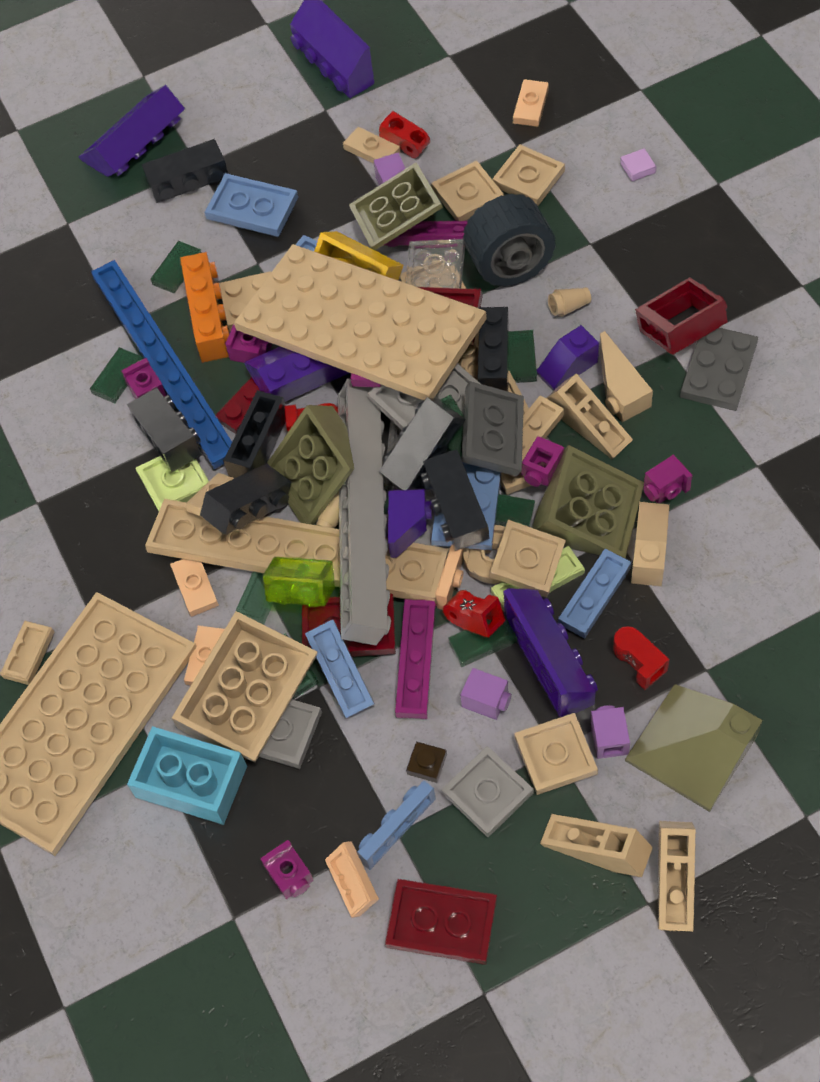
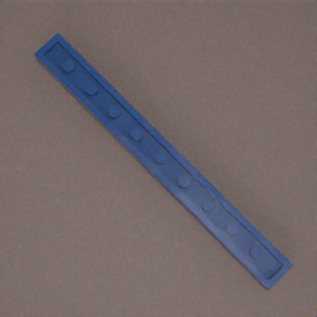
M113 260L91 271L95 282L143 358H147L150 366L162 383L164 391L174 403L176 410L181 411L188 423V429L193 427L201 440L198 445L212 467L216 469L222 466L232 443L230 437L116 261Z

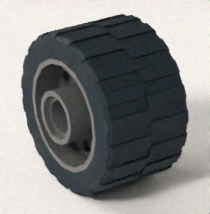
M507 194L484 203L469 218L463 231L465 247L482 278L488 281L489 284L502 287L517 285L536 276L546 267L556 248L555 235L537 204L530 197H525L522 194Z

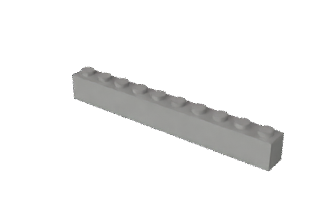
M347 379L338 394V415L347 426L354 470L339 489L341 639L377 645L384 634L386 635L389 632L391 618L387 616L390 592L386 590L389 565L386 564L385 560L388 549V540L385 539V528L387 525V515L384 514L386 491L383 490L385 476L379 472L382 468V458L385 451V445L381 439L384 422L381 421V410L368 398L367 393L375 387H353L351 380Z

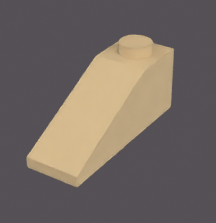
M605 331L600 333L599 352L606 395L605 403L610 413L616 414L624 422L651 407L653 390Z
M578 374L565 380L546 397V399L564 408L562 420L611 459L633 440Z
M639 502L631 580L633 584L662 586L669 518L668 504Z
M555 814L551 815L540 843L544 847L612 872L637 877L643 876L653 848L637 829Z
M659 821V930L693 931L696 836L693 822Z

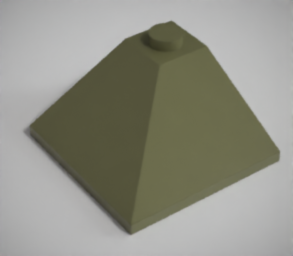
M417 162L349 204L373 250L380 248L443 208Z
M307 405L267 462V464L292 482L287 503L300 523L314 525L354 470L347 426L333 406Z
M568 445L538 506L532 528L565 539L564 547L569 546L571 549L601 555L603 550L607 549L625 559L644 482Z
M674 684L625 758V762L710 812L757 738L763 720L733 703Z

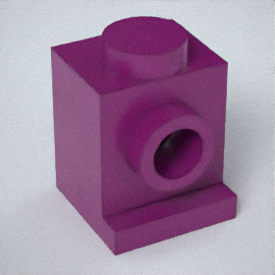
M233 324L225 345L231 361L245 363V361L271 351L272 343L236 330Z
M147 358L121 370L127 386L135 399L155 388L160 391L163 397L166 396L163 385Z
M537 436L522 461L521 475L524 476V480L534 487H539L540 484L548 487L564 453V447Z
M672 455L645 473L644 493L652 502L656 501L658 504L666 499L671 500L681 490L685 493L690 490L692 474Z
M289 840L260 858L265 869L286 900L291 896L297 897L303 894L310 887V883L314 881L310 871ZM290 866H293V870L290 873H282Z

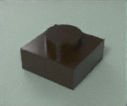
M416 741L406 769L407 775L438 783L447 757V750Z

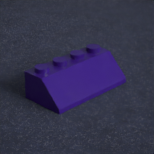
M303 0L290 24L292 31L291 41L294 47L303 51L308 61L315 63L323 76L329 77L334 82L337 90L343 91L349 98L374 85L370 47L321 0Z
M165 84L146 95L86 149L79 158L106 177L114 173L119 176L129 167L127 162L132 157L136 160L147 151L144 147L150 141L154 144L164 135L162 130L167 125L171 128L181 120L179 114L185 108Z
M283 347L275 348L245 361V366L260 391L283 397L284 402L349 374L347 371Z
M508 588L504 590L505 620L559 718L578 713L595 705V693L598 691L595 680L591 674L586 675L581 667L583 665L582 658L576 648L571 650L567 643L568 634L562 623L557 624L554 620V610L550 601L547 598L542 599L538 590Z

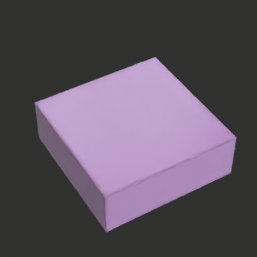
M645 148L622 156L620 159V164L631 181L656 173V165Z

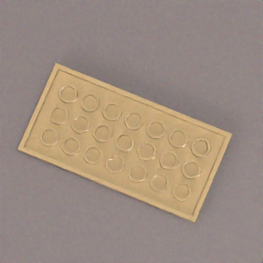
M292 244L234 321L236 330L425 400L427 397L434 398L487 319L486 311Z
M96 592L0 724V824L56 856L189 662L191 654L197 647L196 644Z

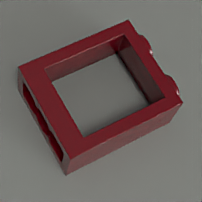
M690 277L635 309L640 332L671 355L676 354L728 323L726 315L727 304L723 297L714 294L705 285L699 284ZM691 306L700 310L677 325H673L668 321Z

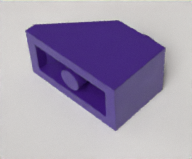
M582 325L578 326L556 342L536 370V374L554 391L565 380L575 374L579 376L598 363L599 342Z
M425 489L389 491L388 545L391 558H397L427 531V519H432V505L430 501H426Z

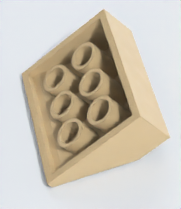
M235 611L173 714L172 720L177 729L198 740L241 752L243 758L256 762L318 652Z

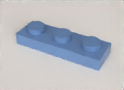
M604 549L558 618V624L562 623L564 628L586 638L631 569L632 562Z
M331 620L305 633L312 649L318 652L316 658L345 717L349 718L375 705L344 640L341 639V634L335 621Z
M425 780L418 787H411L405 794L404 802L396 811L394 809L390 810L382 819V826L374 834L369 833L359 844L358 856L362 864L369 870L377 864L435 801L434 788Z

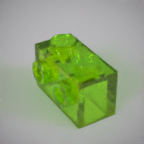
M274 557L263 574L266 602H278L283 605L290 603L304 604L310 607L325 606L335 588L333 562L330 560Z

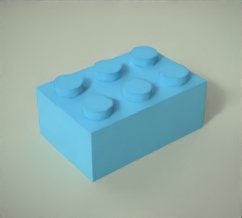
M152 726L127 785L135 798L224 825L247 765L241 752Z

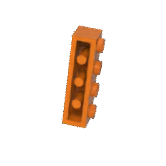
M207 252L180 257L195 342L201 361L203 363L229 357L225 345L229 336L228 326H223L222 321L227 320L223 304L218 303V299H222L219 282H214V278H218L215 261L209 262Z

